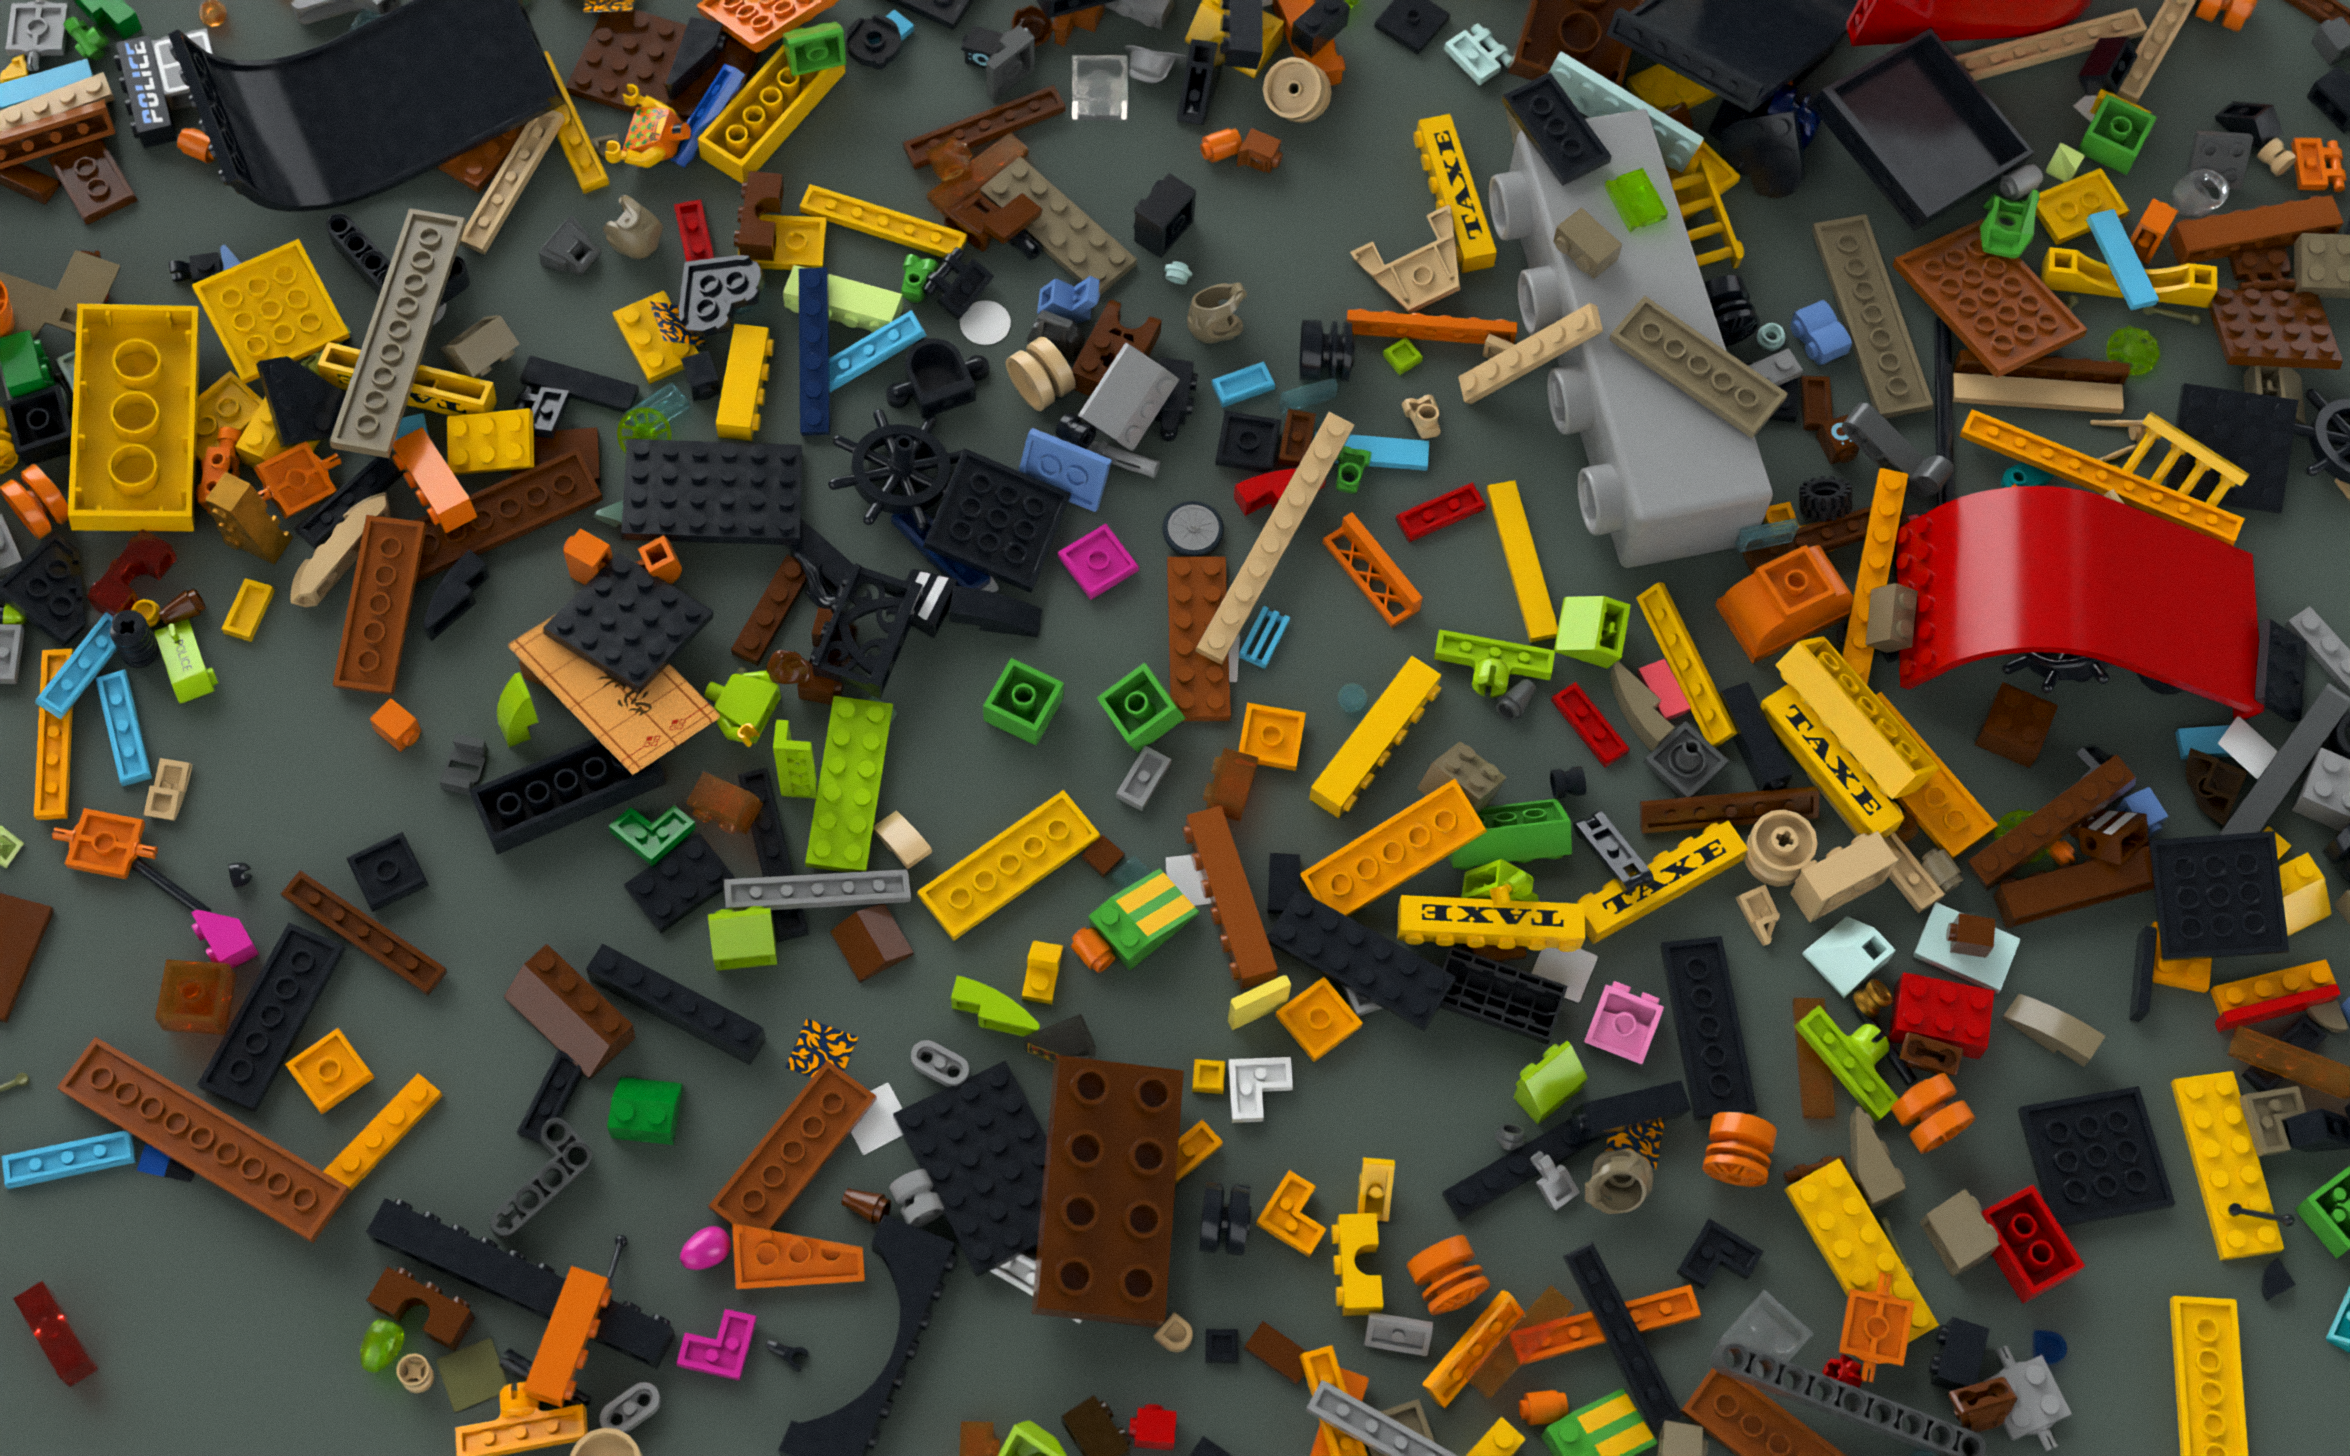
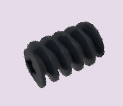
M126 610L119 612L113 617L110 636L124 662L133 668H142L151 664L158 655L159 646L143 615L137 611Z

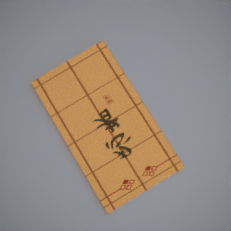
M554 616L508 644V647L632 775L720 718V714L670 664L640 694L633 691L544 635L543 627Z

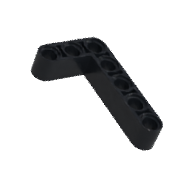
M344 213L331 215L326 221V228L333 246L370 287L380 295L391 262L348 215ZM459 256L455 257L439 307L463 292L470 284L466 263Z

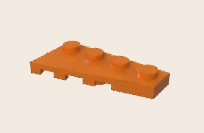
M739 1224L732 1225L736 1289L865 1281L863 1247Z

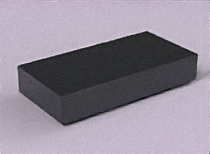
M1270 853L1267 913L1282 914L1299 889L1300 854Z

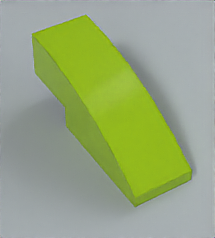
M520 672L515 673L506 684L497 705L498 724L508 747L530 740L531 736L528 726L539 722L531 696Z
M957 975L951 995V1007L953 1009L978 1014V1027L1039 1040L1040 1024L1024 1008L992 987Z

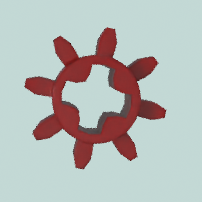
M1845 1354L1840 1356V1360L1830 1358V1361L1826 1363L1822 1371L1825 1376L1857 1388L1860 1387L1863 1381L1859 1371L1862 1365L1853 1361L1852 1358Z

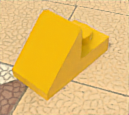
M1039 941L1032 942L1027 958V971L1022 991V1000L1052 1005L1063 951L1062 945Z
M1363 1157L1362 1171L1359 1175L1357 1214L1377 1213V1221L1389 1222L1395 1160Z

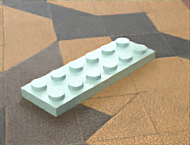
M1561 51L1549 70L1579 112L1589 118L1646 109L1664 163L1671 169L1683 173L1704 137Z

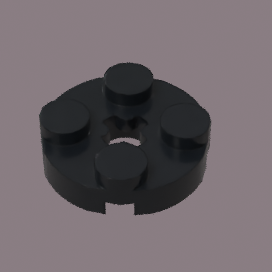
M872 15V18L863 20V17L857 19L847 31L848 54L862 65L873 67L877 70L884 69L888 63L897 58L902 48L901 35L897 24L882 15ZM876 37L879 38L878 44H870L868 39L874 40Z

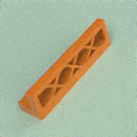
M1351 512L1343 517L1342 526L1323 538L1322 543L1390 627L1394 628L1420 611L1423 597L1355 514ZM1345 536L1351 543V550L1338 549L1333 542ZM1352 558L1365 560L1369 565L1368 572L1356 571L1351 565ZM1370 580L1382 581L1386 586V593L1373 592L1369 587ZM1387 602L1400 603L1405 611L1393 617L1387 609Z

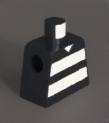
M912 569L905 581L923 584V600L912 626L935 638L950 610L954 585L958 586V580ZM884 589L885 594L890 596L905 597L904 595Z

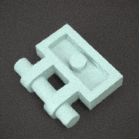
M1477 23L1471 28L1474 36L1467 30H1464L1446 42L1444 50L1480 86L1500 72L1501 65L1498 62H1502L1506 67H1509L1512 56L1503 44L1500 45L1493 38V33L1489 29H1484ZM1482 46H1486L1491 52L1488 53Z

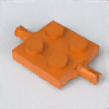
M307 441L256 465L254 470L263 483L264 488L258 494L264 501L270 499L275 503L284 519L337 492L329 478L328 470L342 463L341 458H338L339 455L334 453L321 460V458L314 454Z
M87 808L83 809L80 821L73 830L55 827L52 833L53 840L69 842V852L64 863L67 868L127 880L132 863L137 856L154 860L158 853V847L141 844V837L146 825L143 819Z
M1879 1272L1876 1291L1864 1292L1849 1289L1838 1353L1855 1356L1859 1360L1864 1361L1861 1377L1864 1382L1867 1381L1869 1383H1874L1876 1364L1888 1363L1904 1366L1915 1303L1898 1299L1889 1294L1893 1275Z

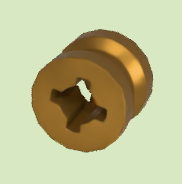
M1875 978L1867 983L1865 989H1859L1853 995L1858 1008L1871 1018L1879 1014L1881 1007H1888L1893 1002L1888 988Z

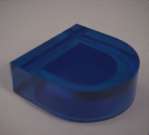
M2034 1330L2033 1358L2042 1355L2047 1365L2059 1363L2067 1353V1344L2064 1338L2053 1331Z

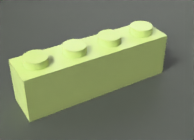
M797 265L793 266L783 291L785 307L795 313H799V268H805ZM829 274V320L841 322L850 328L859 327L870 330L873 333L901 316L903 310L901 293Z

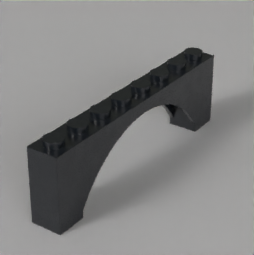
M887 1215L883 1216L871 1245L872 1252L879 1254L889 1269L899 1298L900 1324L892 1354L877 1379L849 1404L817 1419L801 1423L791 1420L778 1449L780 1456H866L869 1448L875 1449L881 1435V1431L877 1430L882 1418L888 1419L894 1405V1401L890 1400L895 1388L900 1390L905 1381L907 1371H904L907 1360H914L919 1349L920 1342L916 1341L921 1329L926 1331L931 1322L933 1313L929 1312L932 1303L934 1300L939 1302L946 1284L942 1283L946 1272L951 1273L956 1265L958 1255L955 1254L954 1242Z

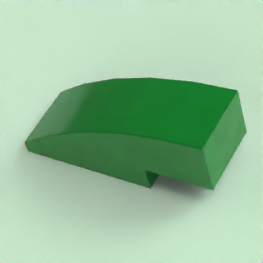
M73 0L98 28L108 23L123 40L142 29L136 12L123 0Z

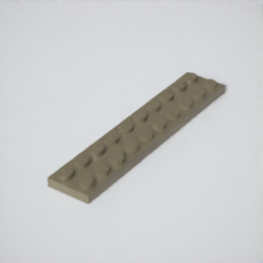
M409 208L330 439L331 448L385 458L390 457L466 226L464 217Z

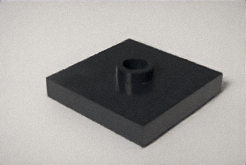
M1393 0L1375 21L1374 27L1419 55L1449 20L1450 13L1429 0Z
M1225 410L1215 465L1260 473L1272 472L1281 420Z
M403 831L346 858L372 912L429 886Z

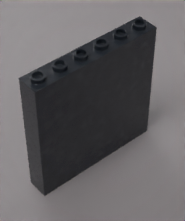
M1932 28L1822 89L1810 104L1913 232L2001 180L2002 176L2021 167L2034 154L2031 147Z

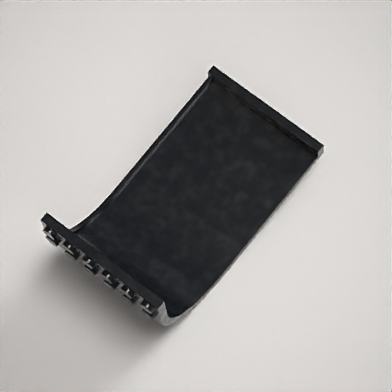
M413 0L323 45L297 54L266 60L243 61L225 59L205 51L179 29L168 34L172 43L169 46L170 52L181 66L179 75L184 84L189 86L191 91L189 100L194 109L200 114L199 125L202 131L210 139L211 144L208 146L210 153L220 164L221 169L218 172L221 180L226 186L230 185L234 188L238 195L242 194L259 206L277 211L306 212L348 205L381 194L566 104L522 0Z
M1647 0L1630 12L1621 7L1617 9L1606 35L1751 112L1837 45L1848 31L1846 22L1858 0Z

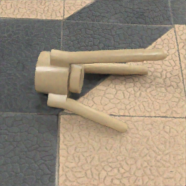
M2144 419L2091 420L2090 424L2094 426L2129 427L2130 439L2137 442L2134 445L2105 455L2098 460L2107 462L2133 452L2147 433L2145 431L2147 426L2142 424Z

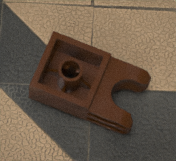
M1109 300L1071 369L1075 379V389L1073 390L1091 396L1125 343H1128L1149 357L1161 334L1162 320L1150 316L1137 329L1125 328L1119 323L1122 304L1115 300Z

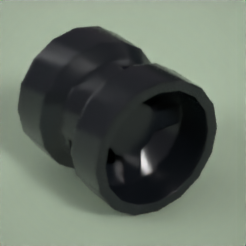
M1070 412L1059 421L1056 428V436L1059 439L1067 442L1070 441L1074 445L1087 449L1096 436V428L1088 422H1081L1079 416Z
M1582 766L1571 767L1566 772L1562 769L1550 771V785L1555 799L1565 798L1568 793L1574 796L1586 794V778Z

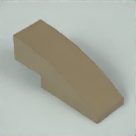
M1617 661L1613 665L1610 674L1614 695L1629 726L1652 752L1673 733L1675 727L1657 711L1661 699Z
M2022 994L2017 995L2002 1017L2003 1020L2052 1053L2058 1050L2082 1067L2090 1061L2106 1037L2077 1018L2051 1005Z

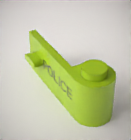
M189 619L175 624L171 623L167 627L154 631L179 703L182 704L215 692L214 685L219 684L213 668L207 669L204 664Z

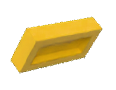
M245 578L221 628L223 633L252 642L274 595L275 590L273 586Z

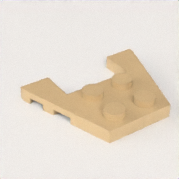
M1449 204L1426 215L1437 240L1387 265H1384L1373 241L1350 252L1353 260L1409 314L1461 290L1453 215Z

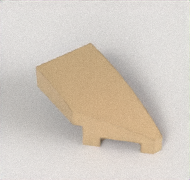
M1764 884L1735 898L1761 944L1766 946L1771 942V935L1780 914Z

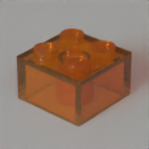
M166 959L155 1016L163 1031L225 1035L237 978L231 966L226 963Z

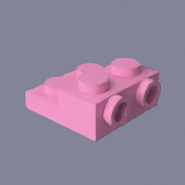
M1613 981L1612 986L1605 984L1584 1042L1643 1064L1664 1006L1658 1005L1660 998L1644 992L1641 998L1629 993L1631 987Z

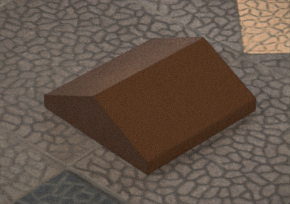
M878 904L856 911L830 931L859 983L914 955L885 904Z

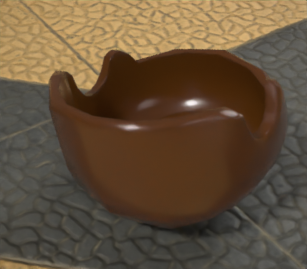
M1033 5L1023 9L1018 8L1011 21L1012 30L1020 25L1022 28H1027L1031 31L1035 39L1034 47L1045 44L1053 31L1051 18L1047 19L1042 9Z

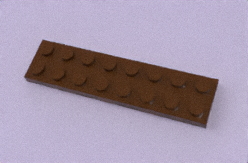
M579 448L469 495L468 497L471 500L477 518L448 533H445L440 524L434 525L428 514L412 520L425 522L427 525L416 583L453 567L469 549L478 556L602 501V494Z

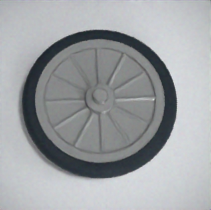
M1187 501L1174 506L1167 513L1163 521L1162 531L1165 541L1174 551L1185 556L1197 557L1210 553L1220 544L1224 534V525L1219 513L1208 504L1198 501Z

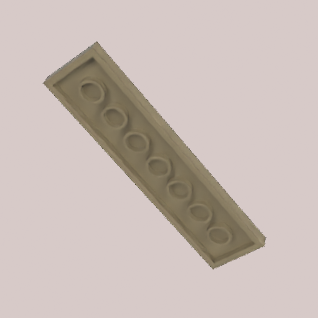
M1867 215L1814 223L1811 230L1846 331L1851 338L1852 348L1872 406L1885 419L1932 410L1934 403Z

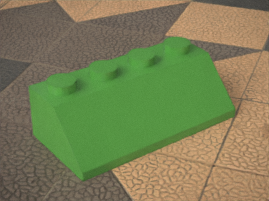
M1558 799L1488 806L1478 813L1487 832L1447 857L1452 867L1460 870H1469L1474 866L1486 865L1500 859L1507 862L1517 861L1520 863H1528L1537 858L1560 859L1563 855L1572 854L1571 820Z

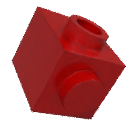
M1146 1404L1144 1408H1138L1137 1418L1130 1417L1129 1437H1135L1134 1447L1173 1451L1177 1411L1164 1410L1163 1406L1156 1404Z

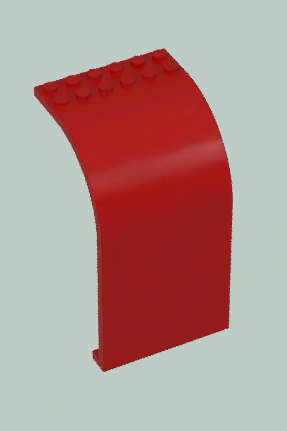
M2018 486L1973 493L1944 503L1898 528L1896 536L1897 583L1918 591L1912 647L1899 650L1900 687L1910 690L1953 668L1984 658L2015 653H2064L2108 662L2233 707L2234 719L2238 716L2246 720L2264 712V705L2255 700L2259 634L2252 553L2108 497L2088 491L2054 486Z

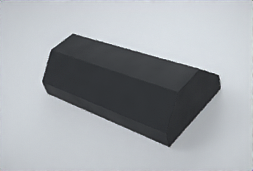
M1450 946L1443 970L1456 976V982L1440 1008L1548 1045L1568 986Z

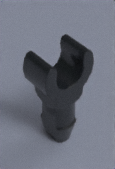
M769 1340L766 1344V1348L769 1351L779 1355V1357L788 1362L792 1370L797 1372L801 1371V1366L796 1364L793 1358L799 1354L809 1357L808 1350L803 1347L793 1348L773 1340Z

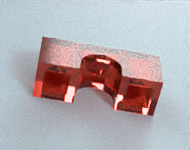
M142 528L137 536H133L129 540L126 549L119 558L114 559L110 563L108 571L100 581H96L91 586L87 597L93 608L103 615L107 612L112 616L122 611L131 610L133 605L139 601V598L135 591L129 587L130 582L139 575H150L160 581L178 559L172 546Z
M43 1281L13 1298L56 1373L64 1383L71 1387L98 1370L84 1343L78 1338L67 1321L66 1317L68 1316L55 1294Z

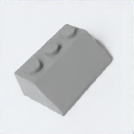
M1125 343L1078 416L1093 425L1111 440L1133 452L1180 379L1145 354Z

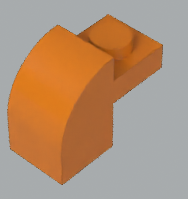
M664 535L638 548L642 559L635 563L648 570L650 575L653 577L658 576L669 584H673L680 577L682 566L670 541Z

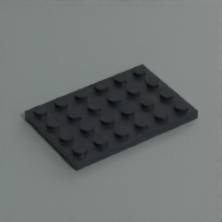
M627 439L622 540L653 541L664 535L669 541L800 545L802 445Z
M1006 1060L967 1078L960 1085L950 1086L893 1113V1118L918 1167L927 1171L933 1183L931 1192L938 1194L945 1208L943 1215L976 1278L1016 1259L1019 1255L1026 1254L1037 1248L1047 1137Z

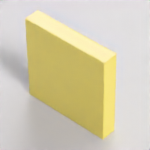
M1282 975L1232 998L1228 1015V1023L1231 1029H1237L1286 1005L1291 988L1287 975Z

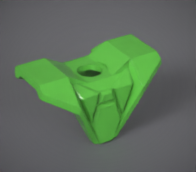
M2032 189L2027 200L2018 202L2000 198L1995 193L1990 195L1982 206L1989 213L1980 226L1982 250L1984 252L2012 259L2018 258L2034 236L2035 212L2040 196L2038 190ZM1999 219H2010L2011 221H2013L2014 225H2004L2000 222Z

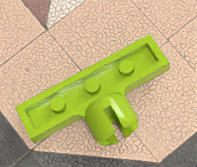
M1439 629L1434 659L1473 667V689L1477 694L1484 697L1486 685L1492 686L1490 698H1496L1506 692L1511 674L1550 681L1555 652L1550 649Z
M1820 1005L1794 1026L1875 1122L1884 1117L1891 1110V1106L1899 1100L1874 1068L1875 1064L1889 1052V1041L1886 1036L1878 1042L1875 1041L1873 1043L1871 1041L1881 1032L1878 1027L1864 1024L1851 1036H1847Z

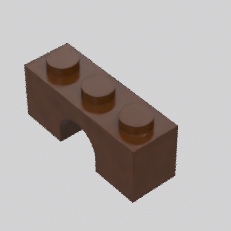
M749 171L747 182H742L741 198L744 199V206H739L738 223H741L740 230H735L734 247L739 248L740 255L749 256L754 260L774 261L777 243L776 223L761 220L759 217L770 212L781 213L784 195L783 174Z
M818 607L811 633L814 647L820 646L822 627L826 621L830 622L833 616L829 609ZM854 622L849 625V629L856 642L858 626H855ZM838 633L835 641H842L840 633ZM833 651L830 653L828 661L833 666L842 667L851 661V657L849 655L844 661H836L841 653ZM805 660L810 669L809 680L798 683L799 699L832 705L833 696L842 695L844 684L822 676L813 675L812 664Z
M387 1266L367 1298L371 1308L399 1323L410 1308L415 1306L429 1308L430 1314L422 1328L423 1332L431 1340L455 1352L475 1319L472 1311L469 1309L471 1305L459 1297L454 1296L451 1300L441 1295L443 1290L430 1282L422 1285L414 1281L415 1276L401 1267H398L397 1271Z

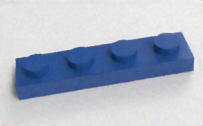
M727 64L723 65L686 122L691 129L690 138L688 140H680L676 155L668 160L683 168L693 160L698 148V137L726 108V103L732 94L740 88L741 80L745 76L744 73L735 67Z

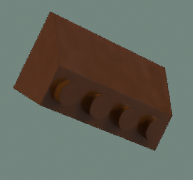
M545 944L523 964L504 995V999L551 1044L562 1052L567 1053L576 1061L571 1062L576 1067L579 1064L582 1073L589 1080L636 1038L633 1024L548 944Z

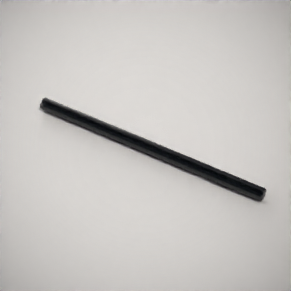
M1936 318L1934 320L1936 455L1945 457L1953 464L1951 329L1941 318ZM1952 473L1940 492L1936 494L1937 507L1954 500V473Z

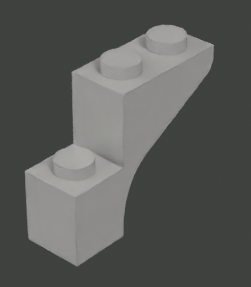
M294 0L291 3L296 21L303 25L351 11L367 12L378 18L401 5L400 0Z

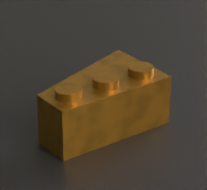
M225 472L205 499L210 508V514L216 521V527L222 534L223 542L234 550L240 548L275 565L294 538L290 532H285L278 527L281 521L277 516L273 515L271 518L267 514L265 509L268 505L254 487L230 473Z

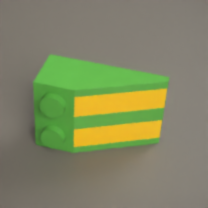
M1159 868L1109 898L1092 912L1088 918L1090 927H1094L1113 948V953L1130 971L1195 918L1199 911Z
M1623 1388L1546 1427L1541 1435L1553 1456H1639L1658 1444Z

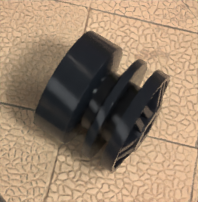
M1725 275L1704 283L1725 347L1745 340L1759 328L1760 319L1755 312L1754 305L1749 301V292L1744 280L1740 276Z
M1302 320L1299 357L1300 380H1319L1322 368H1327L1329 380L1334 381L1336 368H1340L1341 381L1348 382L1355 359V338L1352 331V323L1344 321L1342 334H1338L1337 321H1332L1329 334L1323 332L1321 320Z

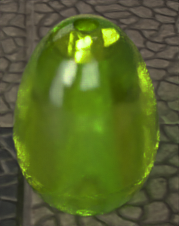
M384 1318L371 1324L364 1335L360 1349V1362L365 1370L372 1373L379 1372L395 1359L404 1342L403 1328Z

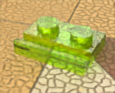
M1643 167L1620 175L1615 180H1606L1604 188L1629 232L1634 231V228H1643L1667 219L1669 212Z

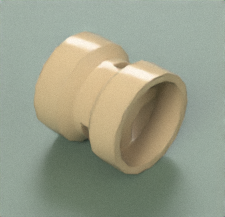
M2274 138L2261 149L2257 158L2262 163H2267L2270 166V171L2277 177L2294 164L2297 156L2291 151H2286L2284 144L2278 138Z
M408 1354L398 1363L396 1369L397 1376L408 1391L422 1393L433 1384L434 1371L422 1355Z

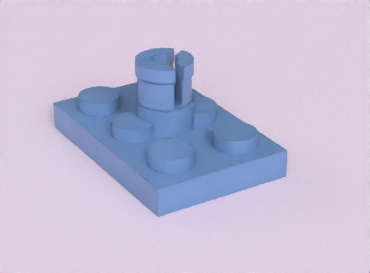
M1032 428L1027 435L1019 471L1071 493L1068 502L1096 512L1101 503L1112 459Z

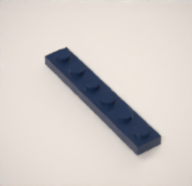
M827 267L799 268L800 433L802 436L830 435L829 273Z

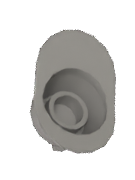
M1125 46V50L1131 53L1129 76L1147 83H1156L1166 78L1173 63L1187 62L1188 59L1187 56L1181 54L1152 51L1138 46Z

